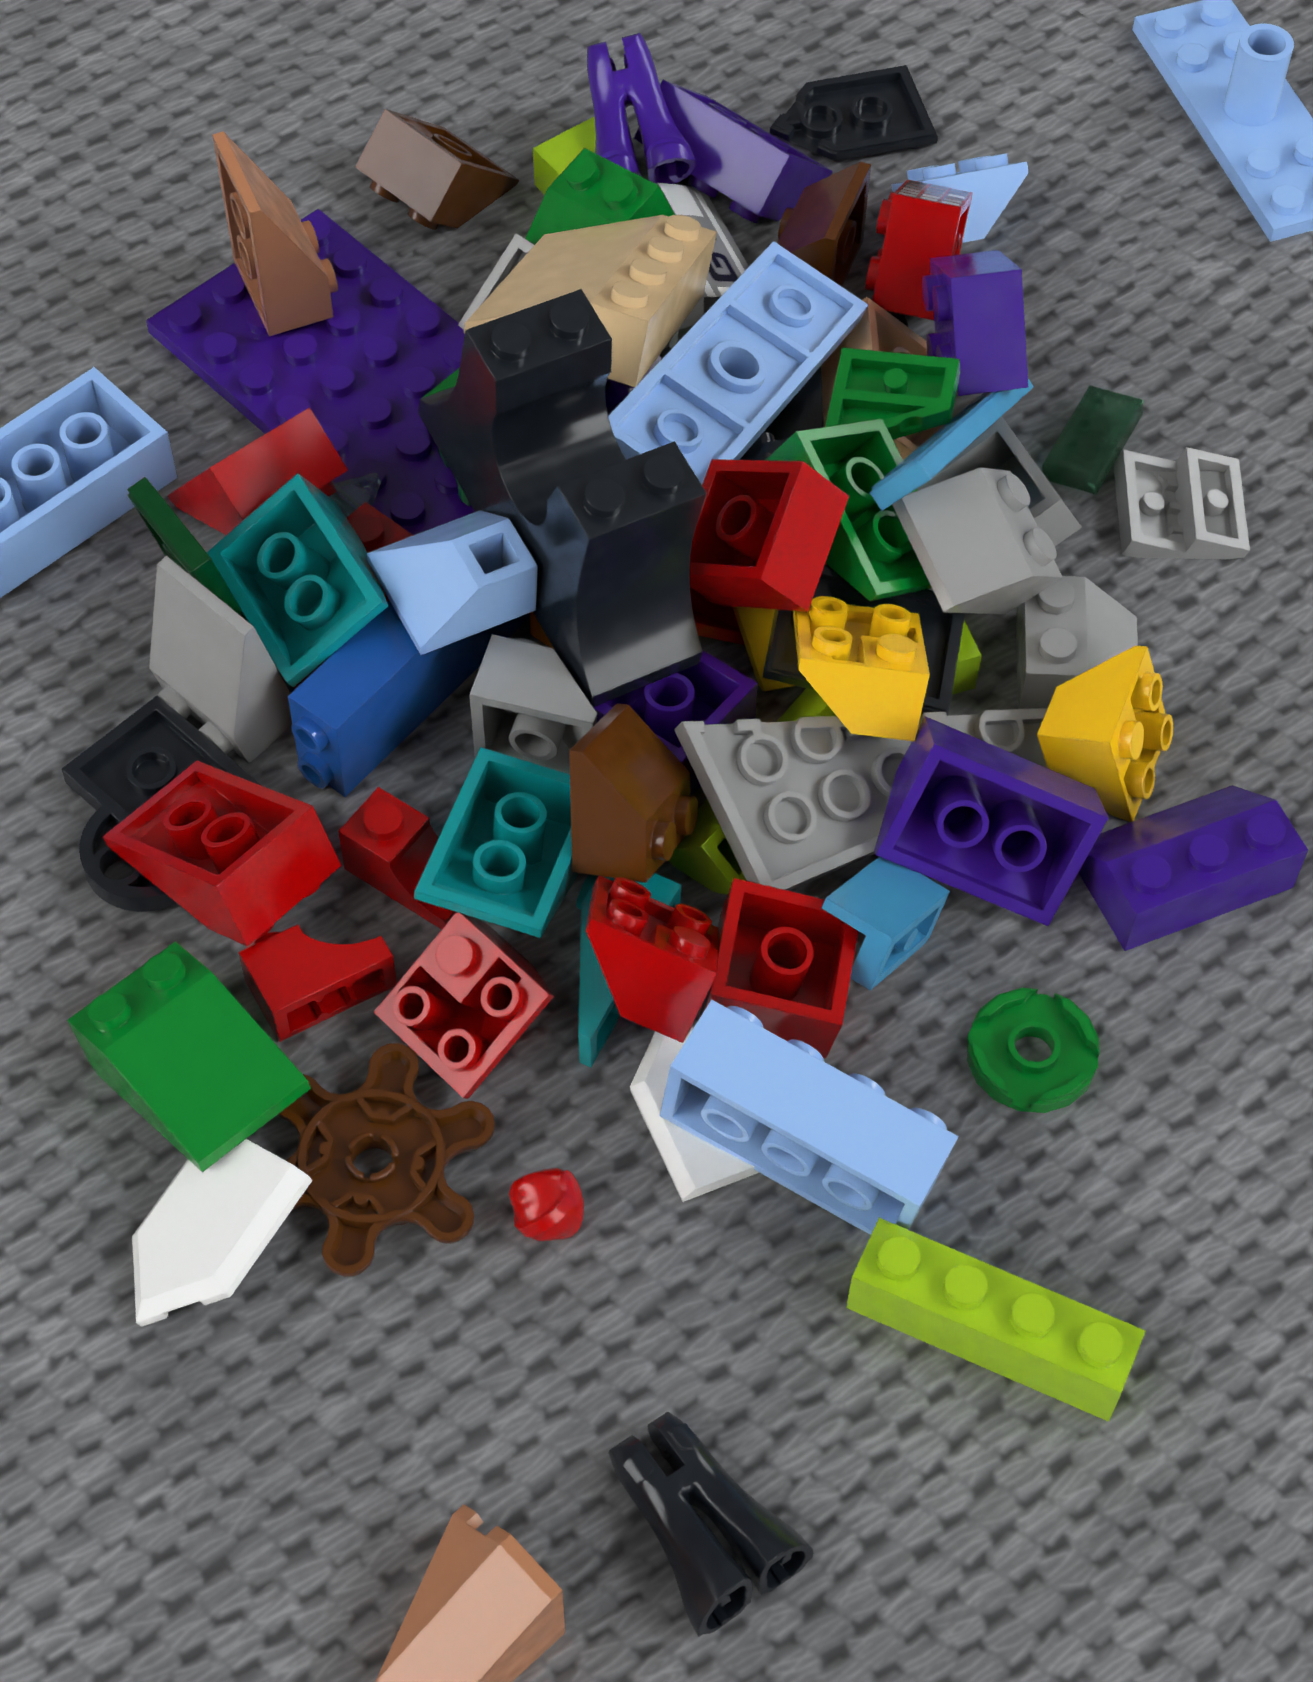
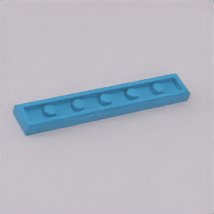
M1028 379V388L982 393L951 419V423L942 426L871 487L872 491L869 493L881 511L939 473L1034 387Z

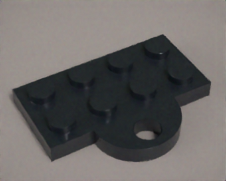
M155 696L62 768L66 784L96 810L83 829L79 844L80 860L89 885L107 903L117 908L136 912L160 910L176 904V902L137 870L131 876L124 879L115 880L106 877L104 874L107 868L113 863L124 859L107 846L103 836L195 761H200L259 784L159 696Z

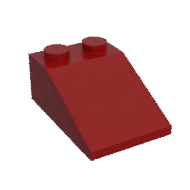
M309 407L211 466L167 495V497L178 509L227 535L297 473L327 496H331L337 492L331 481L347 472L348 469Z
M195 761L103 836L104 841L111 850L204 926L247 947L256 939L267 934L282 916L303 898L315 893L321 883L342 866L312 805L200 761Z

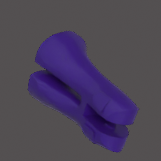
M641 33L622 37L625 50V68L616 70L612 57L610 58L606 41L587 46V73L595 116V153L642 177L631 138L626 111L628 106H633L642 138L649 181L653 183L675 184L687 178L695 169L696 160L690 145L677 128L669 112L651 52Z

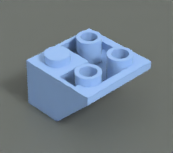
M1007 153L958 161L959 172H956L955 163L907 170L908 180L973 193L963 238L964 243L986 237L1027 176L1028 165L1027 162L1008 164ZM904 182L891 184L892 191L895 192Z
M479 510L367 553V562L420 655L536 610L537 564L509 518Z

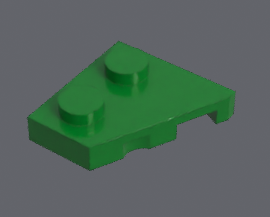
M842 348L825 427L883 419L894 440L951 423L961 373L960 359Z

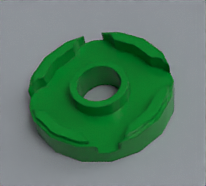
M1019 988L998 994L979 1009L967 1037V1062L976 1083L995 1101L1017 1111L1047 1113L1071 1105L1088 1090L1098 1068L1099 1037L1089 1016L1070 999L1056 993L1053 998L1046 994H1037L1038 989ZM1024 1037H1037L1046 1042L1050 1047L1051 1056L1039 1062L1026 1060L1017 1052L1015 1043Z

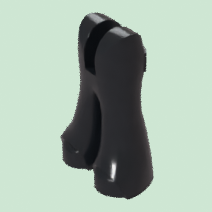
M666 1412L648 1424V1432L663 1458L667 1460L675 1472L666 1476L641 1441L633 1435L610 1449L608 1453L620 1482L658 1538L674 1571L690 1623L698 1637L703 1634L715 1632L739 1615L751 1603L753 1593L752 1581L761 1595L771 1592L800 1572L806 1563L813 1558L814 1553L809 1544L792 1527L759 1504L730 1477L686 1423H683L670 1412ZM691 1505L706 1514L717 1526L736 1553L750 1578L722 1547Z

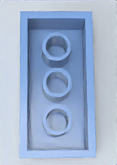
M95 367L0 428V598L134 508L128 497L129 492L127 489L142 478L146 477L157 491L177 479L168 432Z
M712 999L670 1066L660 1111V1117L754 1166V1170L870 1235L879 1218L905 1229H910L959 1137L948 1131L945 1123L933 1113L916 1107L906 1108L885 1096L884 1090L870 1078L856 1073L847 1075L825 1063L822 1055L812 1046L794 1039L787 1042L764 1029L761 1021L749 1011L737 1006L726 1008Z

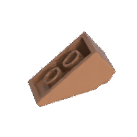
M224 131L212 134L233 260L268 335H276L332 318L331 293L338 291L337 279L329 259L320 260L317 255L319 253V244L311 222L309 220L301 222L291 200Z

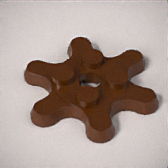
M400 1043L386 1044L373 1053L369 1061V1072L366 1081L360 1088L351 1093H330L322 1088L314 1078L303 1074L308 1080L311 1089L278 1114L281 1118L295 1126L300 1135L299 1145L295 1153L286 1161L296 1166L313 1180L293 1209L301 1207L316 1208L327 1217L329 1229L323 1243L322 1256L326 1266L333 1273L344 1277L360 1275L371 1265L375 1254L377 1237L383 1230L391 1226L407 1223L418 1225L431 1238L444 1244H453L467 1236L474 1224L472 1205L465 1197L455 1193L447 1185L444 1178V1170L447 1163L454 1157L478 1150L491 1139L495 1130L494 1116L488 1107L475 1101L460 1102L451 1108L443 1110L430 1109L422 1105L416 1099L413 1091L414 1082L419 1073V1060L416 1053L409 1046ZM370 1148H379L386 1151L391 1156L392 1162H389L388 1166L382 1171L371 1173L370 1178L364 1177V1173L353 1165L356 1157L362 1151Z

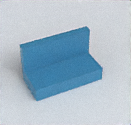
M879 856L827 896L822 909L866 935L852 967L850 979L871 991L919 950L930 938L950 891L921 873Z

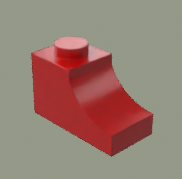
M377 787L338 831L344 869L442 930L456 912L414 899V891L439 837L431 827L429 817Z
M297 924L282 932L267 933L256 939L250 947L238 952L245 982L279 1042L393 988L397 984L393 954L382 936L353 944H332L318 941L305 935Z

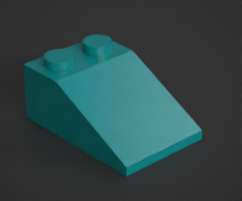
M298 473L207 551V554L213 560L248 622L256 629L286 683L292 687L298 684L389 606L380 583L367 562V551L363 542L337 503Z
M480 747L414 891V899L541 938L578 875L577 872H572L570 774Z

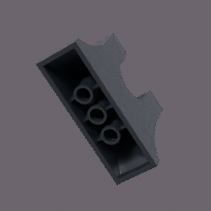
M582 289L465 330L456 385L421 398L418 414L474 511L482 510L509 518L537 564L536 610L533 613L557 655L591 705L595 707L699 664L703 650L698 638L692 610L690 555L695 529L707 493L675 441L625 459L613 434L605 400L606 381L611 373L612 338Z

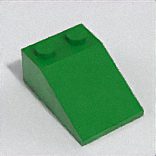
M584 148L547 188L525 239L535 245L544 234L658 215L669 217L675 215L659 185Z
M883 419L796 431L766 459L770 461H804L849 495L825 563L866 599L873 601L932 588L893 505L881 511L869 493L872 491L871 487L903 461Z
M176 941L157 955L151 957L145 964L108 991L96 997L90 1004L67 1020L93 1070L201 1172H204L311 1089L304 1075L219 979Z

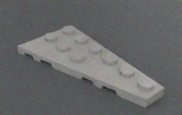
M1048 708L984 710L980 714L948 716L946 712H926L920 716L918 728L926 716L1047 768L1037 733ZM837 716L800 717L796 721L762 723L760 719H738L733 724L704 725V721H684L674 729L746 881L787 891L875 854L874 849L895 774L912 742L851 734Z

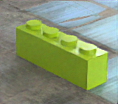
M882 1218L878 1219L852 1275L846 1306L847 1309L1108 1422L1123 1391L1146 1332L1141 1328Z

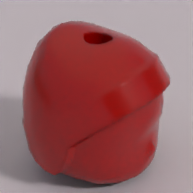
M548 1168L524 1175L511 1184L508 1195L514 1210V1226L523 1236L536 1241L563 1240L573 1237L581 1228L584 1216V1201L581 1188L572 1172L559 1168Z

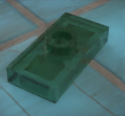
M1090 385L1042 464V472L1050 482L1096 495L1143 415V400Z

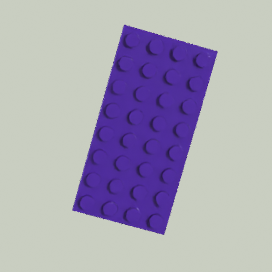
M315 210L301 219V222L307 220L311 222L319 244V253L317 255L320 260L328 258L335 272L338 291L331 293L332 318L269 336L236 264L233 263L146 320L148 332L264 434L310 407L348 469L347 472L331 482L337 490L334 495L352 511H355L366 501L412 535L475 512L471 505L467 506L462 502L458 494V484L450 467L446 468L435 441L418 414L420 399L460 367L465 336L464 329L459 327V323L321 210Z

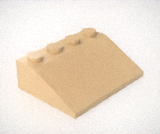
M658 215L544 234L465 322L464 334L465 330L582 289L612 338L611 373L607 379L636 387L704 295L717 231L701 227L697 220L688 216L671 215L668 217Z

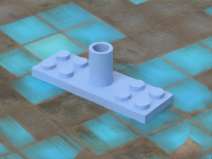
M1201 0L1136 16L1132 29L1269 241L1272 242L1313 231V118L1285 79L1294 48V41L1291 35L1283 28L1272 24L1249 26L1232 0Z
M773 241L608 416L613 434L625 459L675 441L702 485L711 459L739 460L861 321L868 304Z

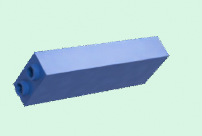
M389 601V606L344 643L288 696L292 719L291 729L295 738L298 757L297 766L302 775L314 786L323 789L328 785L346 797L481 665L492 634L509 638L530 618V613L420 655Z

